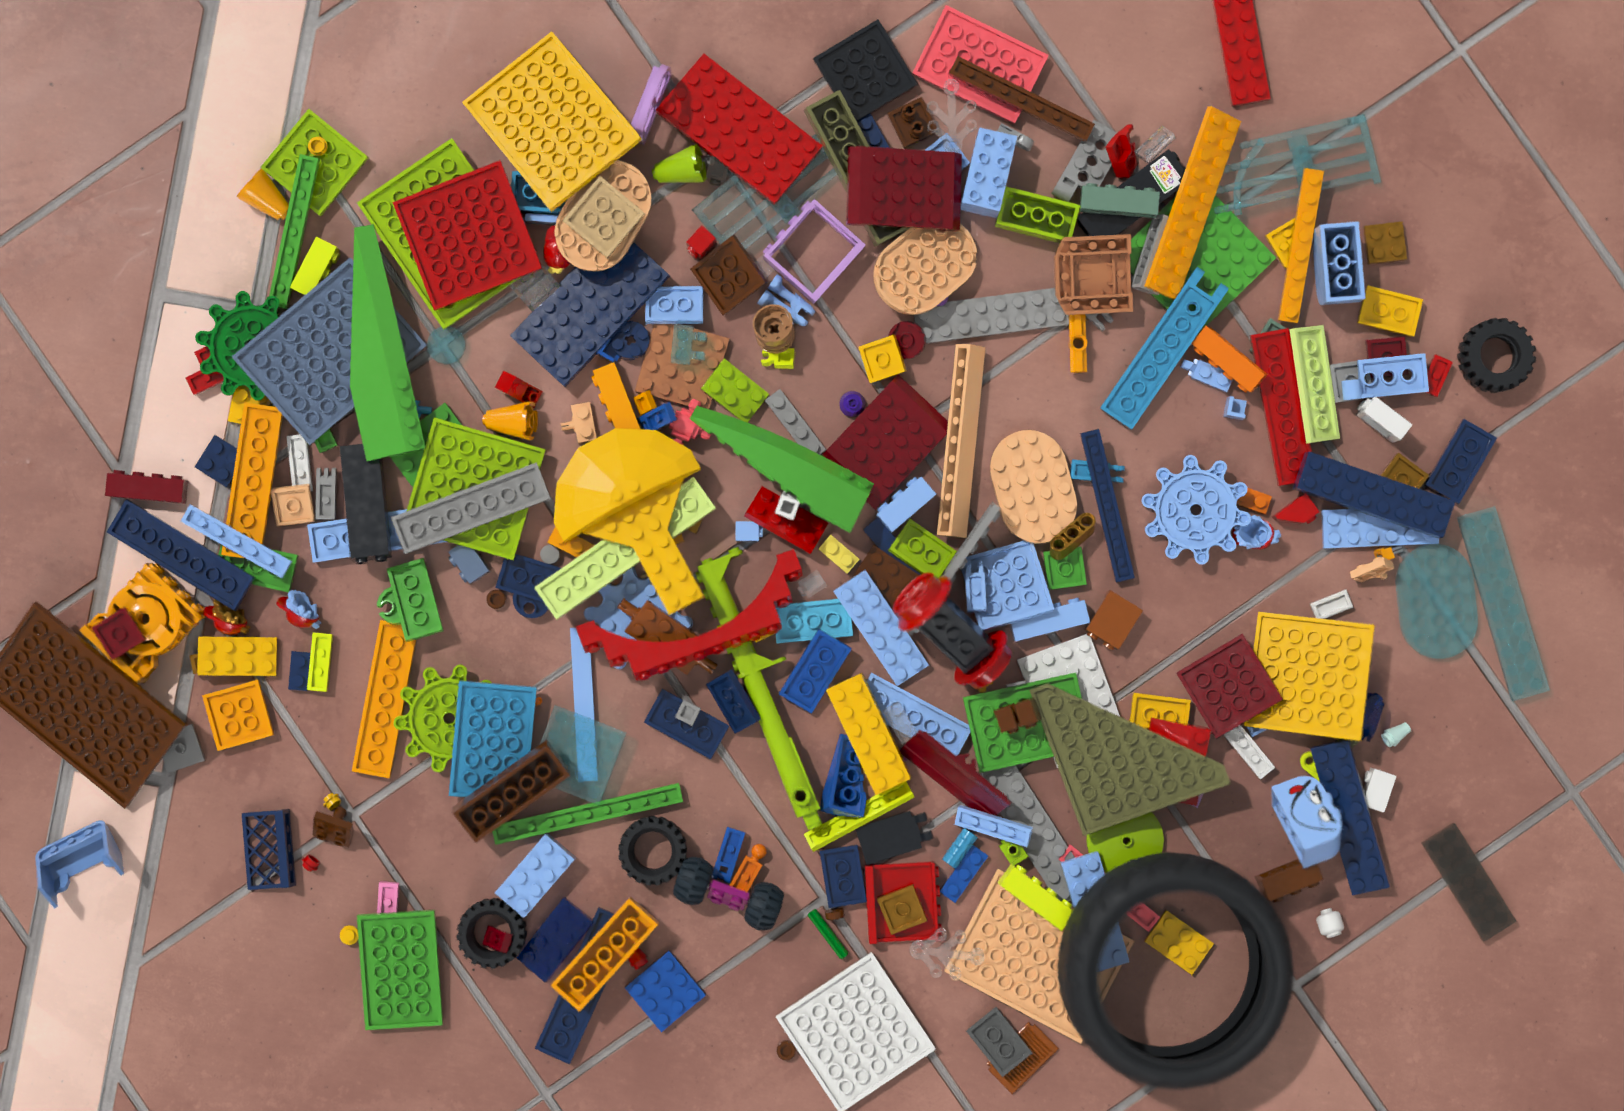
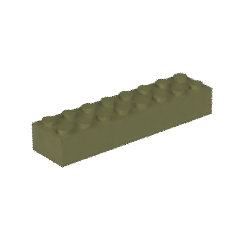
M838 90L806 107L804 113L847 193L848 148L870 146L841 91ZM864 226L875 247L909 229L908 227Z

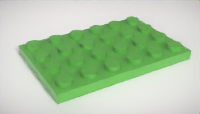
M1076 672L963 697L979 773L1054 757L1041 720L1036 722L1037 726L1028 729L1023 726L1018 727L1019 731L1008 734L1007 731L1001 733L994 710L1032 698L1029 690L1046 683L1082 699Z
M435 910L358 914L357 926L365 1030L443 1025Z

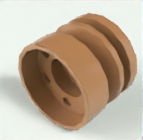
M773 304L764 306L757 311L753 318V329L757 343L762 350L778 354L790 348L795 340V328L789 311L780 305Z

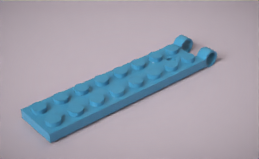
M1196 267L1100 407V409L1131 430L1229 289L1220 283L1213 295L1210 296L1196 287L1205 273L1199 267ZM1190 304H1194L1196 306L1195 311L1189 310Z

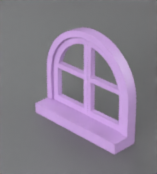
M664 64L659 68L653 67L631 122V126L642 138V141L639 142L641 144H645L657 114L656 109L662 101L672 76L671 68Z

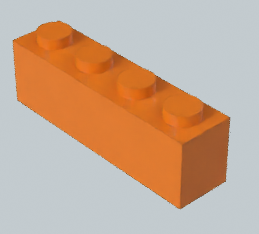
M1206 325L1191 343L1195 346L1193 349L1199 355L1203 356L1205 354L1209 358L1208 362L1215 368L1219 366L1223 369L1224 376L1229 380L1235 379L1239 383L1237 386L1245 393L1247 391L1253 392L1268 375L1210 326Z

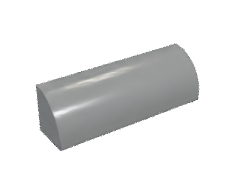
M1158 214L1156 218H1152L1131 288L1159 295V293L1144 287L1169 216Z

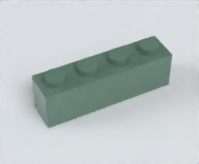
M1087 183L1086 186L1083 185L1081 188L1079 212L1156 218L1158 216L1160 192L1155 191L1154 188L1136 190V187L1126 186L1124 189H1120L1116 185L1097 187L1098 184Z

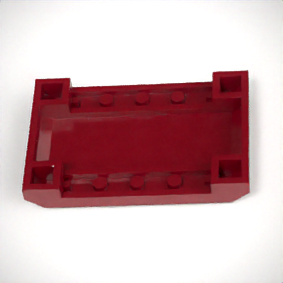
M866 146L849 147L846 225L960 231L962 154Z
M898 374L822 456L874 483L866 502L876 510L947 435L948 420Z

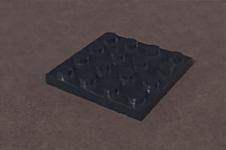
M878 19L813 58L814 63L833 93L838 90L841 91L856 121L918 85Z

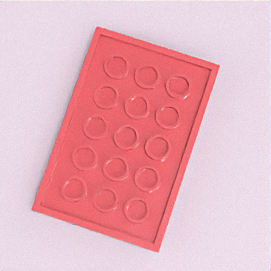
M946 5L912 75L1015 125L1021 110L950 76L949 72L957 56L1031 92L1049 55Z

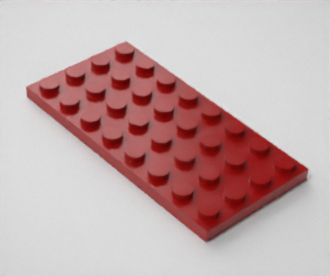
M704 53L656 109L657 114L774 205L823 148L814 138Z

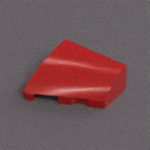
M1128 124L1122 128L1105 147L1116 178L1131 177L1137 166L1135 142H1130V132L1134 130L1133 124Z

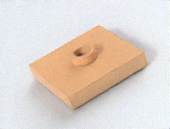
M310 483L271 489L277 527L316 521Z

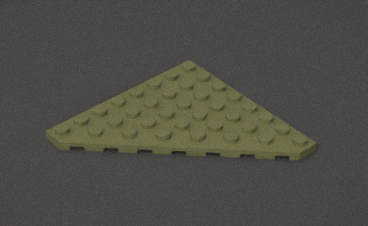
M1049 683L1029 690L1031 696L1035 698L1042 726L1083 836L1231 784L1224 764Z

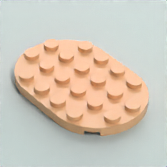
M617 160L567 199L556 220L555 238L559 251L570 264L585 271H602L613 267L624 258L651 209V191L644 175L631 164ZM599 176L645 213L609 258H606L563 222L566 215Z
M961 224L960 231L909 228L888 245L876 260L873 279L881 299L889 307L903 314L918 315L935 308L962 286L974 272L977 249L971 234Z
M1023 430L1004 438L996 447L990 462V476L1002 520L1013 535L1026 542L1035 544L1051 542L1053 537L1074 521L1077 511L1076 494L1065 455L1055 440L1039 431Z

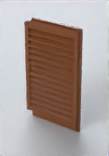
M1029 1022L1017 1034L1032 1051L1031 1055L1003 1077L990 1061L987 1062V1065L990 1066L988 1070L1012 1095L1059 1049L1035 1024L1031 1026Z

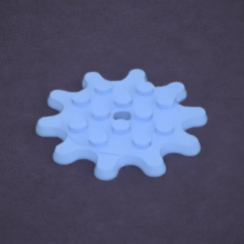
M1188 455L1183 460L1184 468L1179 474H1173L1167 468L1158 469L1156 477L1162 484L1161 491L1157 494H1145L1142 497V504L1147 508L1153 509L1156 513L1155 520L1145 527V533L1149 537L1165 535L1168 538V546L1165 550L1168 558L1175 559L1182 550L1190 549L1194 553L1195 561L1203 565L1209 560V549L1212 546L1218 545L1226 552L1235 550L1236 542L1231 536V529L1236 525L1246 526L1251 521L1250 514L1239 510L1236 505L1237 500L1244 496L1248 489L1243 482L1232 485L1225 482L1224 474L1227 470V465L1224 461H1216L1209 470H1202L1198 466L1197 458L1193 455ZM1195 504L1200 505L1202 508L1199 515L1191 513V507Z
M634 567L622 574V580L619 584L612 585L609 583L598 591L603 598L601 605L587 607L584 611V617L589 621L594 620L599 624V627L634 640L636 639L625 632L626 627L631 622V617L617 608L623 598L637 608H641L648 599L668 614L649 576L645 579L639 578ZM678 611L670 615L687 628L691 629L693 627L691 617L683 616ZM625 662L624 665L619 667L614 666V668L623 669L626 666L627 662Z

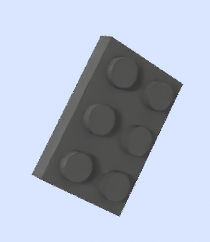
M997 1007L993 1008L966 1030L1002 1077L1032 1054V1051Z

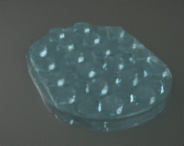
M1428 544L1412 550L1400 563L1395 580L1402 635L1408 645L1423 656L1437 659L1455 656L1470 645L1478 626L1475 587L1471 567L1461 553L1446 545Z

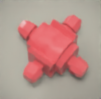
M692 399L688 405L689 409L684 407L681 411L676 410L675 416L677 420L669 425V428L673 429L671 435L676 436V439H673L674 441L684 445V440L690 442L691 438L696 439L698 435H700V438L710 439L712 433H707L690 420L696 406H701V401Z

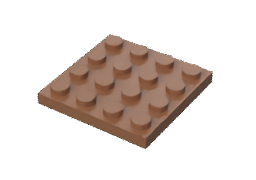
M654 324L635 392L643 393L650 390L653 397L688 406L692 399L701 401L700 407L710 409L712 398L700 388L724 359L730 339L681 324Z

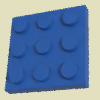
M670 950L625 986L628 993L660 1032L664 1031L706 996L705 992Z

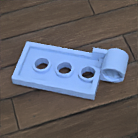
M1426 354L1357 360L1359 379L1341 381L1343 400L1429 392ZM1405 369H1409L1412 372L1410 380H1405L1402 376ZM1386 371H1390L1393 374V379L1390 382H1386L1383 378V374ZM1367 373H1371L1374 376V381L1371 384L1364 381V376Z

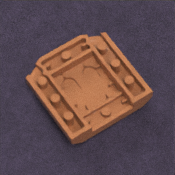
M1131 234L1062 238L1054 255L1055 297L1065 315L1133 312L1130 272Z

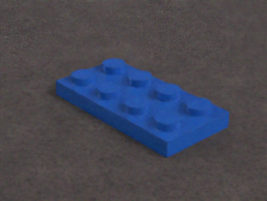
M818 628L779 691V695L812 714L852 648Z

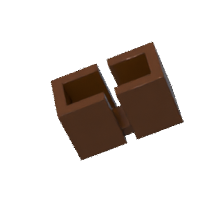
M1034 697L994 710L1001 733L1007 731L1008 734L1019 731L1018 727L1023 726L1028 729L1037 726L1036 722L1041 720Z

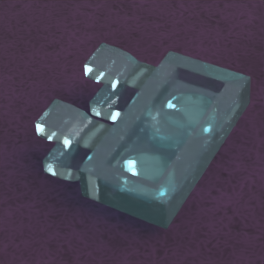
M674 324L670 363L690 365L691 359L705 361L706 353L692 351L693 340L707 342V334L705 332H694V326Z

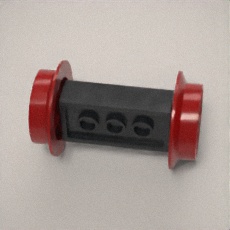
M931 572L921 574L903 589L894 603L893 612L899 617V629L910 631L918 628L957 665L954 673V680L957 684H970L974 689L987 686L1004 671L1011 659L1012 650L1006 645L1007 634L1002 630L986 634L947 596L951 588V580L948 577L942 576L937 578Z

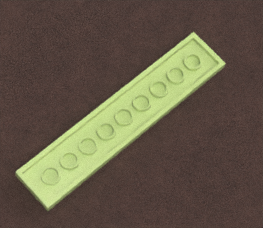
M694 477L681 486L668 528L673 539L716 509ZM602 540L534 588L558 620L641 561L634 548Z

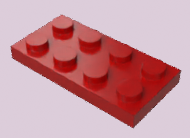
M761 486L744 517L811 554L829 523L799 506L794 520L775 514L781 496Z

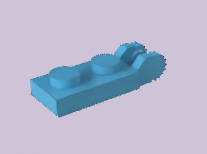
M1071 461V479L1091 481L1087 461ZM1108 463L1109 472L1110 470L1125 471V466L1110 465ZM1111 477L1112 482H1124V478Z

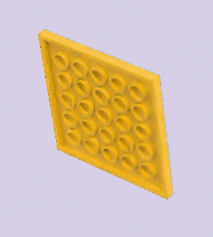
M1258 612L1253 651L1283 700L1245 722L1244 726L1361 741L1375 625Z

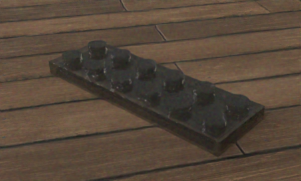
M1455 823L1450 824L1421 842L1483 942L1517 922Z

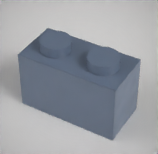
M457 545L448 552L450 554L448 559L454 567H459L461 570L459 575L465 583L473 584L490 572V569L475 549Z

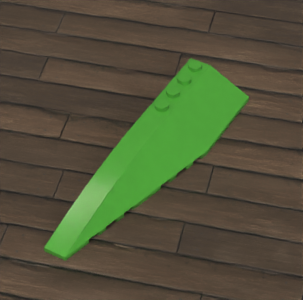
M374 224L355 227L350 389L366 461L424 450L425 443Z

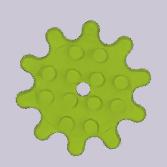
M456 665L452 675L446 679L441 678L436 669L428 667L423 671L425 686L421 690L404 687L400 692L401 698L409 704L410 710L406 715L397 716L394 719V727L398 730H408L412 734V741L405 749L406 754L409 757H416L421 752L429 753L432 757L431 768L435 772H442L447 761L452 759L459 680L467 681V668L464 665ZM483 680V681H481V682H485V683H492V682L489 681V680ZM446 713L454 715L455 720L453 723H446L444 721Z

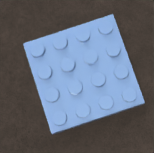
M1020 541L966 557L967 560L972 562L971 573H979L977 562L978 559H983L987 612H974L977 624L983 631L1054 611L1034 543ZM965 564L961 572L966 585L965 573H967V568Z

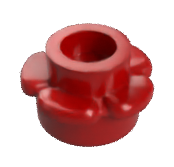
M310 854L302 858V866L307 871L311 872L318 869L320 862L317 858Z

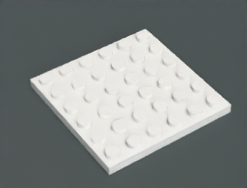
M872 952L776 1015L777 1020L838 1111L846 1110L936 1049Z

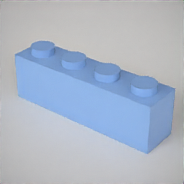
M1078 597L1068 600L1069 604L1061 606L1060 602L1053 604V612L1011 623L1010 627L1014 641L1090 623L1085 600L1080 601Z

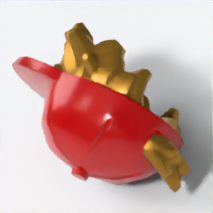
M216 599L213 602L214 606H206L204 608L203 614L213 620L214 627L219 632L228 635L240 632L244 634L249 633L250 626L247 625L244 609L234 611Z

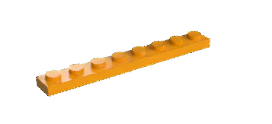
M1303 169L1278 315L1279 321L1298 323L1324 175V171Z

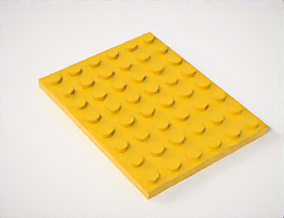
M552 31L462 102L551 212L642 141L639 134Z

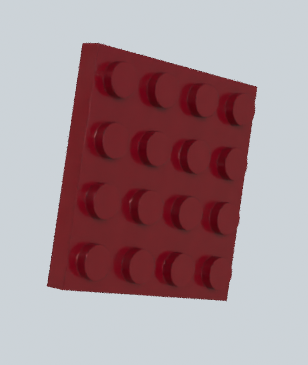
M1240 634L1176 673L1216 739L1283 700L1243 634Z

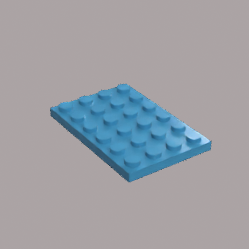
M459 680L449 796H469L531 751L537 687Z

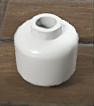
M1332 908L1320 911L1321 915L1317 917L1316 921L1321 935L1327 936V938L1341 935V931L1344 929L1341 914L1338 911H1332Z

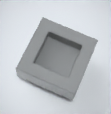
M683 700L675 718L693 726L701 708Z

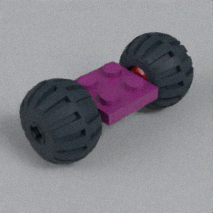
M689 857L684 860L673 889V894L679 901L688 905L700 904L708 888L707 898L715 904H726L735 911H739V909L743 911L745 904H748L744 919L752 928L764 931L774 927L784 899V893L778 886L767 882L758 883L755 885L751 897H748L750 893L715 880L709 884L713 874V867L703 858Z

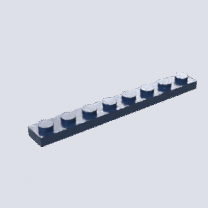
M1095 429L1080 433L1115 582L1135 578L1100 430Z

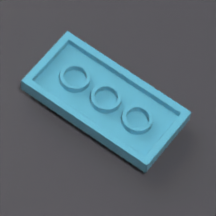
M839 599L791 603L785 608H776L782 625V629L776 633V643L811 640L818 628L834 638L853 636L851 617Z

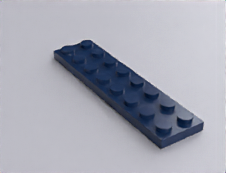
M128 499L124 501L107 530V533L234 611L238 609L256 578Z
M1346 739L1311 747L1319 781L1326 793H1330L1333 800L1332 805L1334 808H1338L1341 815V844L1339 851L1352 895L1390 888V881L1350 740Z
M598 907L578 954L610 920L614 913ZM606 983L580 1012L559 994L534 1049L570 1064Z

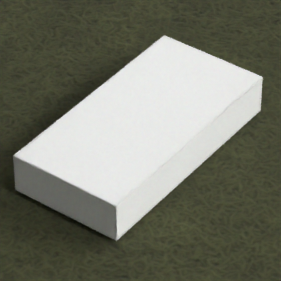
M1347 590L1310 603L1313 614L1318 619H1326L1353 608Z

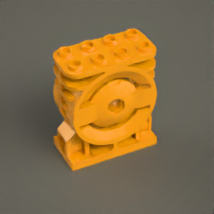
M145 563L143 565L144 568L138 571L135 577L129 580L127 585L113 597L107 613H98L87 625H84L79 630L110 659L91 627L106 619L104 616L109 617L121 608L127 607L147 639L145 641L154 640L160 646L157 649L153 643L139 644L128 651V653L139 655L134 661L126 653L112 661L137 684L145 683L150 678L149 676L158 667V656L170 652L177 647L183 638L189 635L190 631L198 625V622L206 617L203 614L204 607L200 603L195 604L191 600V594L186 590L182 591L177 587L178 582L171 576L168 578L163 573L165 570L157 563L155 565L153 563ZM135 592L137 595H139V594H151V595H154V596L158 597L159 599H161V600L164 602V604L166 605L167 609H168L169 618H170V619H169V625H170L171 628L174 630V632H172V631L167 627V624H168V614H167V611H166L164 605H163L160 601H158V600H156V599H154V598H150V597H140V598H136V597L133 595V593ZM144 614H148L150 618L147 624H144L142 621Z

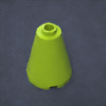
M697 144L691 145L656 163L652 169L654 180H658L659 183L705 182L707 180L705 161L702 162L700 157L703 155L700 147Z

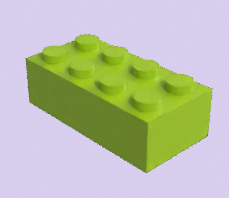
M1006 186L995 227L1060 243L1063 237L1073 236L1080 205Z

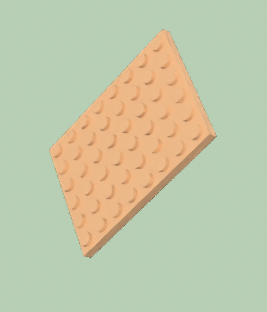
M997 868L944 972L1081 1044L1083 1040L1068 1017L1059 989L1057 962L1064 929L1062 931L999 885L997 882L1005 872ZM1122 934L1128 954L1134 940ZM1122 965L1099 971L1098 983L1101 1002H1103Z

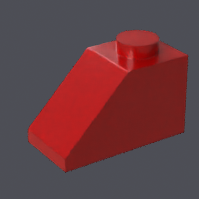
M1305 493L1273 515L1272 518L1302 524L1306 522L1309 524L1317 518L1316 514L1320 511Z

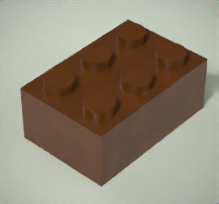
M1299 858L1254 876L1260 891L1268 901H1273V903L1283 900V896L1291 894V896L1302 892L1301 889L1307 886L1309 888L1320 885V881L1324 880L1318 864L1303 868Z

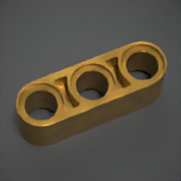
M1083 513L1053 537L1050 542L1051 557L1056 560H1062L1092 536L1095 531V517L1091 513ZM1070 535H1075V536H1077V537L1071 538V537H1069V536H1070Z

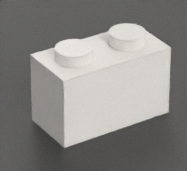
M1374 768L1366 771L1363 790L1369 808L1385 812L1396 779L1395 775Z

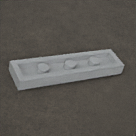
M781 389L765 400L797 444L819 455L826 451Z

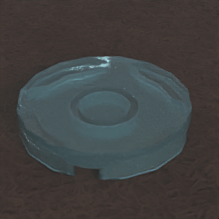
M438 327L432 331L427 341V349L430 356L442 364H453L460 360L466 348L462 333L454 327H448L445 330L442 327Z

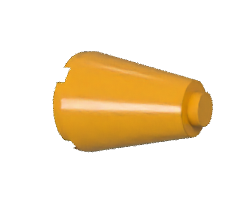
M262 168L236 196L241 201L276 220L280 218L284 220L287 216L289 203Z
M524 402L487 410L482 418L483 425L488 430L525 440H533L534 436L532 434L537 432L538 413L537 410H533L532 406L536 405L534 402Z

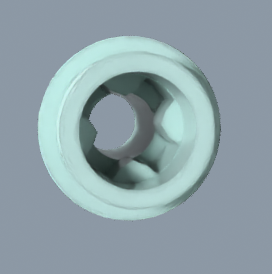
M1404 722L1398 726L1386 729L1381 734L1382 740L1388 747H1395L1411 732V728Z

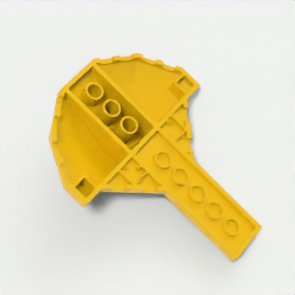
M615 428L579 447L557 481L554 524L563 541L566 542L582 533L634 548L669 616L704 597L668 531L684 479L701 470L692 451L657 430Z

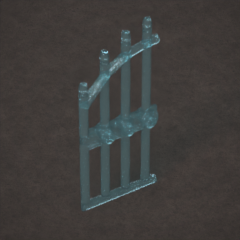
M1365 114L1240 143L1241 149H1248L1249 147L1252 149L1242 162L1225 166L1223 173L1238 170L1235 182L1219 186L1216 194L1233 191V203L1217 206L1214 208L1215 214L1234 210V215L1239 216L1242 215V208L1298 196L1304 168L1322 171L1368 160L1371 171L1322 182L1321 190L1372 178L1374 184L1381 183ZM1357 123L1360 125L1362 133L1360 135L1308 146L1306 135ZM1287 140L1290 151L1255 158L1265 144ZM1364 141L1366 153L1313 165L1311 153ZM1292 158L1294 166L1292 170L1243 181L1247 168ZM1292 177L1297 178L1299 188L1241 201V189Z
M814 134L812 138H814L818 142L819 139L817 138L816 134ZM823 148L819 152L821 154L811 161L790 188L828 158ZM833 168L794 201H791L786 193L775 205L765 198V200L723 234L718 231L715 225L752 196L756 190L749 187L710 220L703 210L741 179L738 176L734 175L694 207L692 211L721 245L770 205L777 214L741 243L746 250L781 220L787 224L795 215L797 216L801 212L797 207L837 174Z

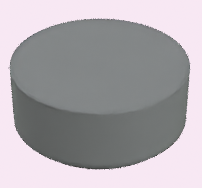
M546 545L542 548L540 556L543 562L554 564L560 558V551L553 545Z

